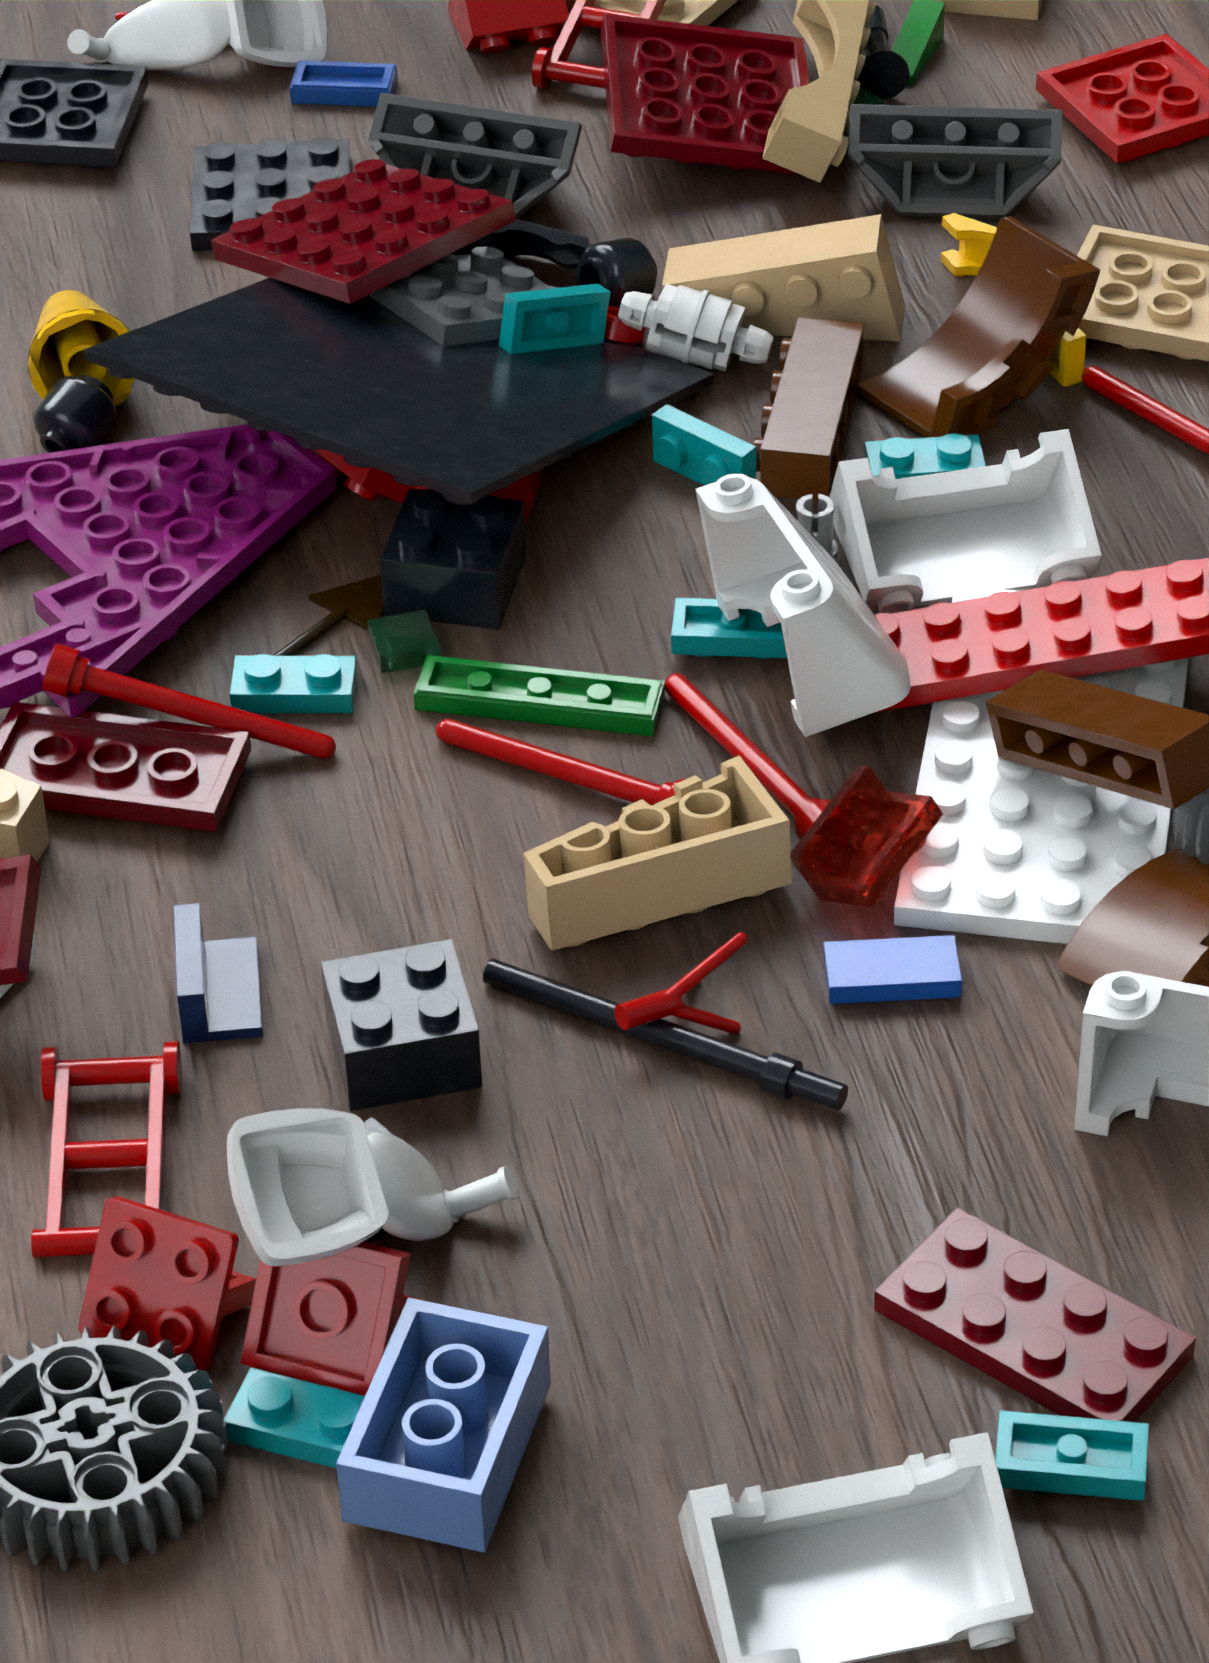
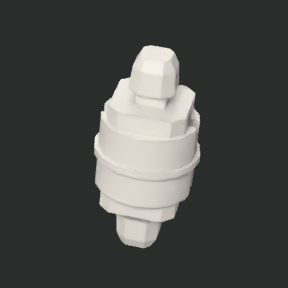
M666 284L658 301L652 300L651 294L636 291L626 292L622 298L618 318L628 326L638 330H642L643 326L650 328L646 348L656 350L660 355L709 370L715 368L726 371L733 354L740 355V361L754 364L766 363L774 339L767 331L750 325L748 329L741 327L745 307L733 304L732 300L712 295L708 290L704 289L702 292L682 285L676 287Z

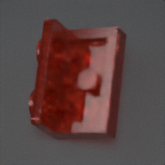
M858 766L790 853V859L820 900L872 908L879 899L886 895L892 881L912 855L922 848L928 834L944 814L932 796L887 791L871 767Z

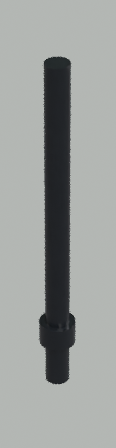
M494 958L489 960L484 969L483 982L755 1080L760 1082L762 1091L784 1099H790L793 1095L838 1111L843 1107L847 1099L848 1085L804 1070L802 1062L777 1052L768 1057L662 1018L623 1030L617 1024L614 1014L616 1005L620 1003Z

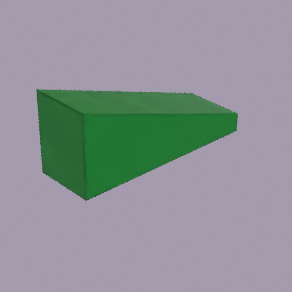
M914 0L892 48V51L901 55L908 64L910 72L908 84L910 85L914 83L944 38V2Z

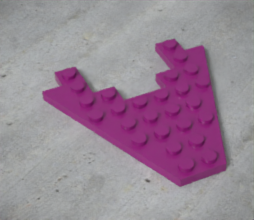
M248 424L0 460V553L6 550L7 547L30 539L72 577L33 593L35 612L50 627L0 647V709L9 708L15 702L42 692L44 676L55 643L79 649V656L90 659V666L121 675L128 673L159 644L172 639L184 622L337 489L335 469L311 449L299 446L295 442V438L276 431L256 430L248 426ZM83 689L80 695L68 692L67 697L43 691L70 718L80 715L101 696L100 694Z

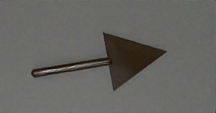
M381 575L308 595L310 601L331 611V613L272 656H293L343 618L375 634L384 614Z

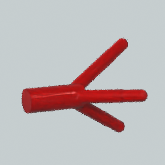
M743 932L737 933L670 988L616 1005L614 1014L619 1027L623 1030H628L661 1018L675 1016L713 1029L738 1034L741 1031L739 1022L684 1005L682 996L744 946L748 941L747 935Z

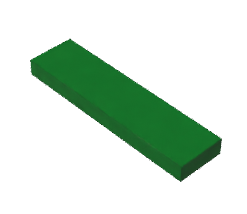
M427 655L413 693L414 709L654 736L665 700V681Z

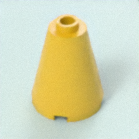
M64 290L55 293L43 306L29 349L28 372L33 388L43 400L59 378L66 376L76 377L81 374L89 375L98 379L110 389L114 396L113 403L115 406H118L131 393V386L135 379L111 376L107 373V368L84 360L86 348L130 332L129 328L110 312L79 291Z

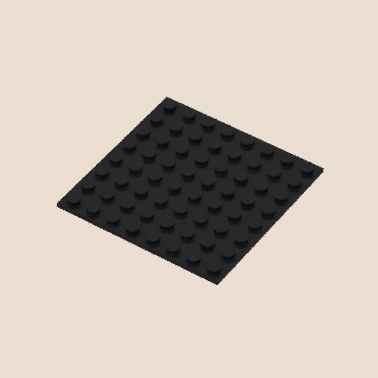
M272 278L256 282L86 348L84 360L107 368V373L111 376L140 380L153 385L154 391L159 394L183 396L199 402L200 407L205 411L234 415L247 420L248 426L253 429L267 432L276 431L293 437L295 442L301 447L316 450L325 449L344 456V461L352 466L376 468L392 474L393 479L400 484L427 487L443 493L442 496L445 500L460 505L474 504L479 499L501 488H506L511 483L525 476L539 472L542 468L564 457H569L574 452L594 442H599L604 437L622 428L631 426L633 423L655 413L666 404L671 405L681 399L688 398L691 394L713 384L714 373L628 343L604 338L603 344L510 354L499 347V339L442 346L369 295L349 304Z

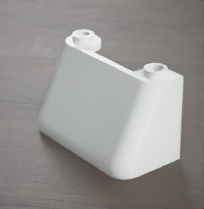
M1069 429L1040 433L1038 437L1040 448L1023 458H1020L1018 449L1007 450L1002 464L895 479L893 467L882 468L879 477L873 475L868 458L840 461L829 496L835 505L833 526L861 596L870 610L892 614L909 611L914 607L952 602L955 585H984L997 589L1022 591L1049 586L1060 581L1073 582L1088 579L1087 576L1091 575L1097 568L1102 554Z
M735 473L723 476L717 482L695 489L718 606L728 621L740 617L738 609H751L762 614L763 622L767 627L781 622L795 699L790 701L793 718L805 737L893 706L909 694L911 688L909 669L902 653L837 562L761 482L744 474Z
M1130 971L1105 974L1096 980L1090 989L1083 1011L1074 1130L1108 1136L1112 1120L1121 1113L1134 1109L1135 1117L1149 1119L1155 1096L1209 1106V987Z
M988 1432L951 1439L949 1442L951 1453H943L924 1459L923 1453L909 1455L903 1465L766 1492L761 1491L760 1485L747 1487L739 1499L740 1502H734V1497L729 1495L727 1484L689 1491L678 1515L685 1550L720 1663H852L965 1639L969 1640L971 1650L992 1648L1014 1641L1016 1636L1013 1627L1026 1622L1034 1612Z

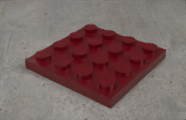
M604 13L601 26V41L610 152L622 153L630 157L648 156L674 159L681 163L700 162L725 165L733 169L751 168L777 171L784 175L798 174L762 159L768 130L788 90L810 83L804 39L802 37Z
M370 159L356 164L354 171L338 179H327L316 183L313 186V191L299 198L285 199L275 203L272 206V211L262 216L243 219L233 223L230 226V231L212 239L211 244L215 260L352 304L516 221L512 200L491 195L485 189L467 188L454 184L450 179H436L419 174V171L415 169H401L387 165L380 159Z

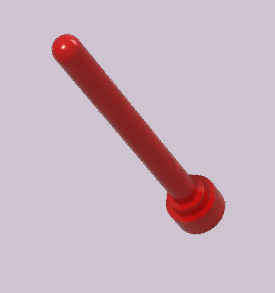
M1088 366L1083 370L1081 380L1086 387L1209 455L1208 428L1097 366Z
M55 643L44 676L42 691L67 697L68 692L80 695L83 689L211 727L250 732V738L318 758L326 759L335 753L336 742L330 735L89 665L90 659L79 656V649Z
M673 673L666 678L665 691L733 758L739 755L763 787L794 816L796 836L815 855L825 856L837 851L847 841L851 833L852 822L842 809L831 800L811 798L684 675Z
M443 719L436 726V735L444 743L632 803L641 799L650 805L659 803L674 796V784L685 780L667 781L663 785H659L453 719Z

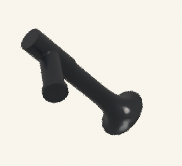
M875 6L874 13L867 28L871 29L867 41L870 54L865 58L857 81L860 82V88L866 95L875 99H888L895 97L904 90L908 84L910 72L904 58L893 51H889L885 14L881 7Z

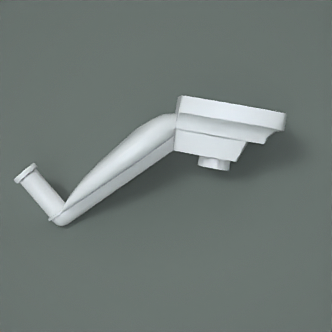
M152 0L122 17L108 29L104 38L97 39L88 32L77 29L69 35L67 45L72 53L89 56L98 63L108 61L113 65L147 66V70H175L197 66L213 60L223 52L227 45L233 47L239 56L260 64L296 67L298 61H321L325 58L327 49L326 13L323 0Z
M296 1108L269 1111L239 1119L233 1124L227 1136L228 1176L233 1201L242 1227L260 1260L269 1266L305 1263L335 1255L357 1246L379 1232L381 1228L401 1239L413 1241L435 1239L448 1233L453 1223L458 1222L459 1218L505 1199L512 1201L519 1198L518 1183L508 1166L499 1168L498 1173L452 1191L443 1190L441 1180L435 1169L419 1151L402 1139L388 1133L372 1132L367 1134L364 1122L360 1117L352 1113L324 1108Z

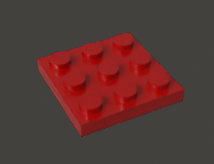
M1167 33L1036 73V91L1056 109L1063 110V115L1116 163L1133 161L1140 156L1166 148H1175L1185 142L1209 135V69Z

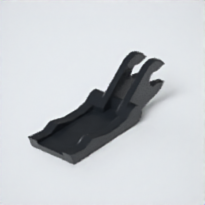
M516 219V221L451 254H471L473 248L491 247L502 251L506 259L518 255L535 256L550 260L569 270L577 268L583 252L591 244L586 236Z

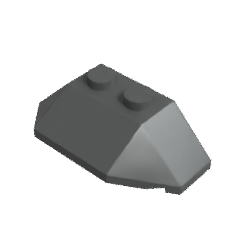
M380 93L368 141L379 159L383 160L387 165L401 169H415L419 171V174L436 179H450L454 184L471 189H485L491 195L512 200L515 218L518 219L570 175L582 125L580 122Z
M851 104L848 157L898 216L942 218V216L956 213L968 218L1001 219L1008 217L1061 163L1063 110Z

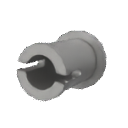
M813 494L805 495L796 504L797 521L835 560L838 555V545L833 539L834 502L830 497L818 494V514H813Z

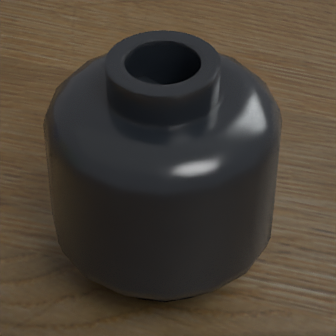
M628 237L598 242L590 245L583 252L576 268V285L600 284L610 291L609 305L620 307L626 292L636 291L653 294L657 279V265L650 251L641 241Z
M81 374L76 377L66 376L59 378L33 415L34 426L41 437L40 443L48 453L101 445L118 419L116 406L113 403L114 396L110 389L104 383L89 375Z

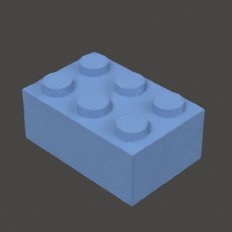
M408 1297L336 1462L342 1521L485 1553L551 1385L548 1326Z

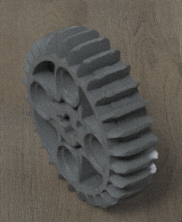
M115 1325L106 1338H93L91 1330L85 1326L81 1339L64 1341L62 1335L56 1331L54 1345L40 1349L32 1341H28L26 1346L27 1357L22 1360L7 1354L3 1355L1 1361L3 1374L0 1375V1539H3V1544L9 1557L18 1555L28 1547L31 1562L35 1567L40 1566L49 1555L58 1556L60 1568L64 1572L69 1569L74 1558H87L90 1568L96 1572L100 1557L116 1554L121 1563L126 1566L129 1561V1550L142 1546L151 1555L155 1556L157 1551L156 1537L164 1534L174 1540H180L182 1536L181 1519L195 1523L201 1521L203 1514L202 1502L216 1500L217 1480L225 1477V1454L227 1453L228 1436L226 1421L223 1420V1407L219 1394L213 1390L208 1372L196 1370L191 1353H182L175 1357L170 1340H162L150 1348L149 1339L144 1330H140L130 1341L121 1340L120 1330ZM151 1479V1480H150L149 1482H147V1483H144V1484L139 1483V1482H141V1481H145V1480Z

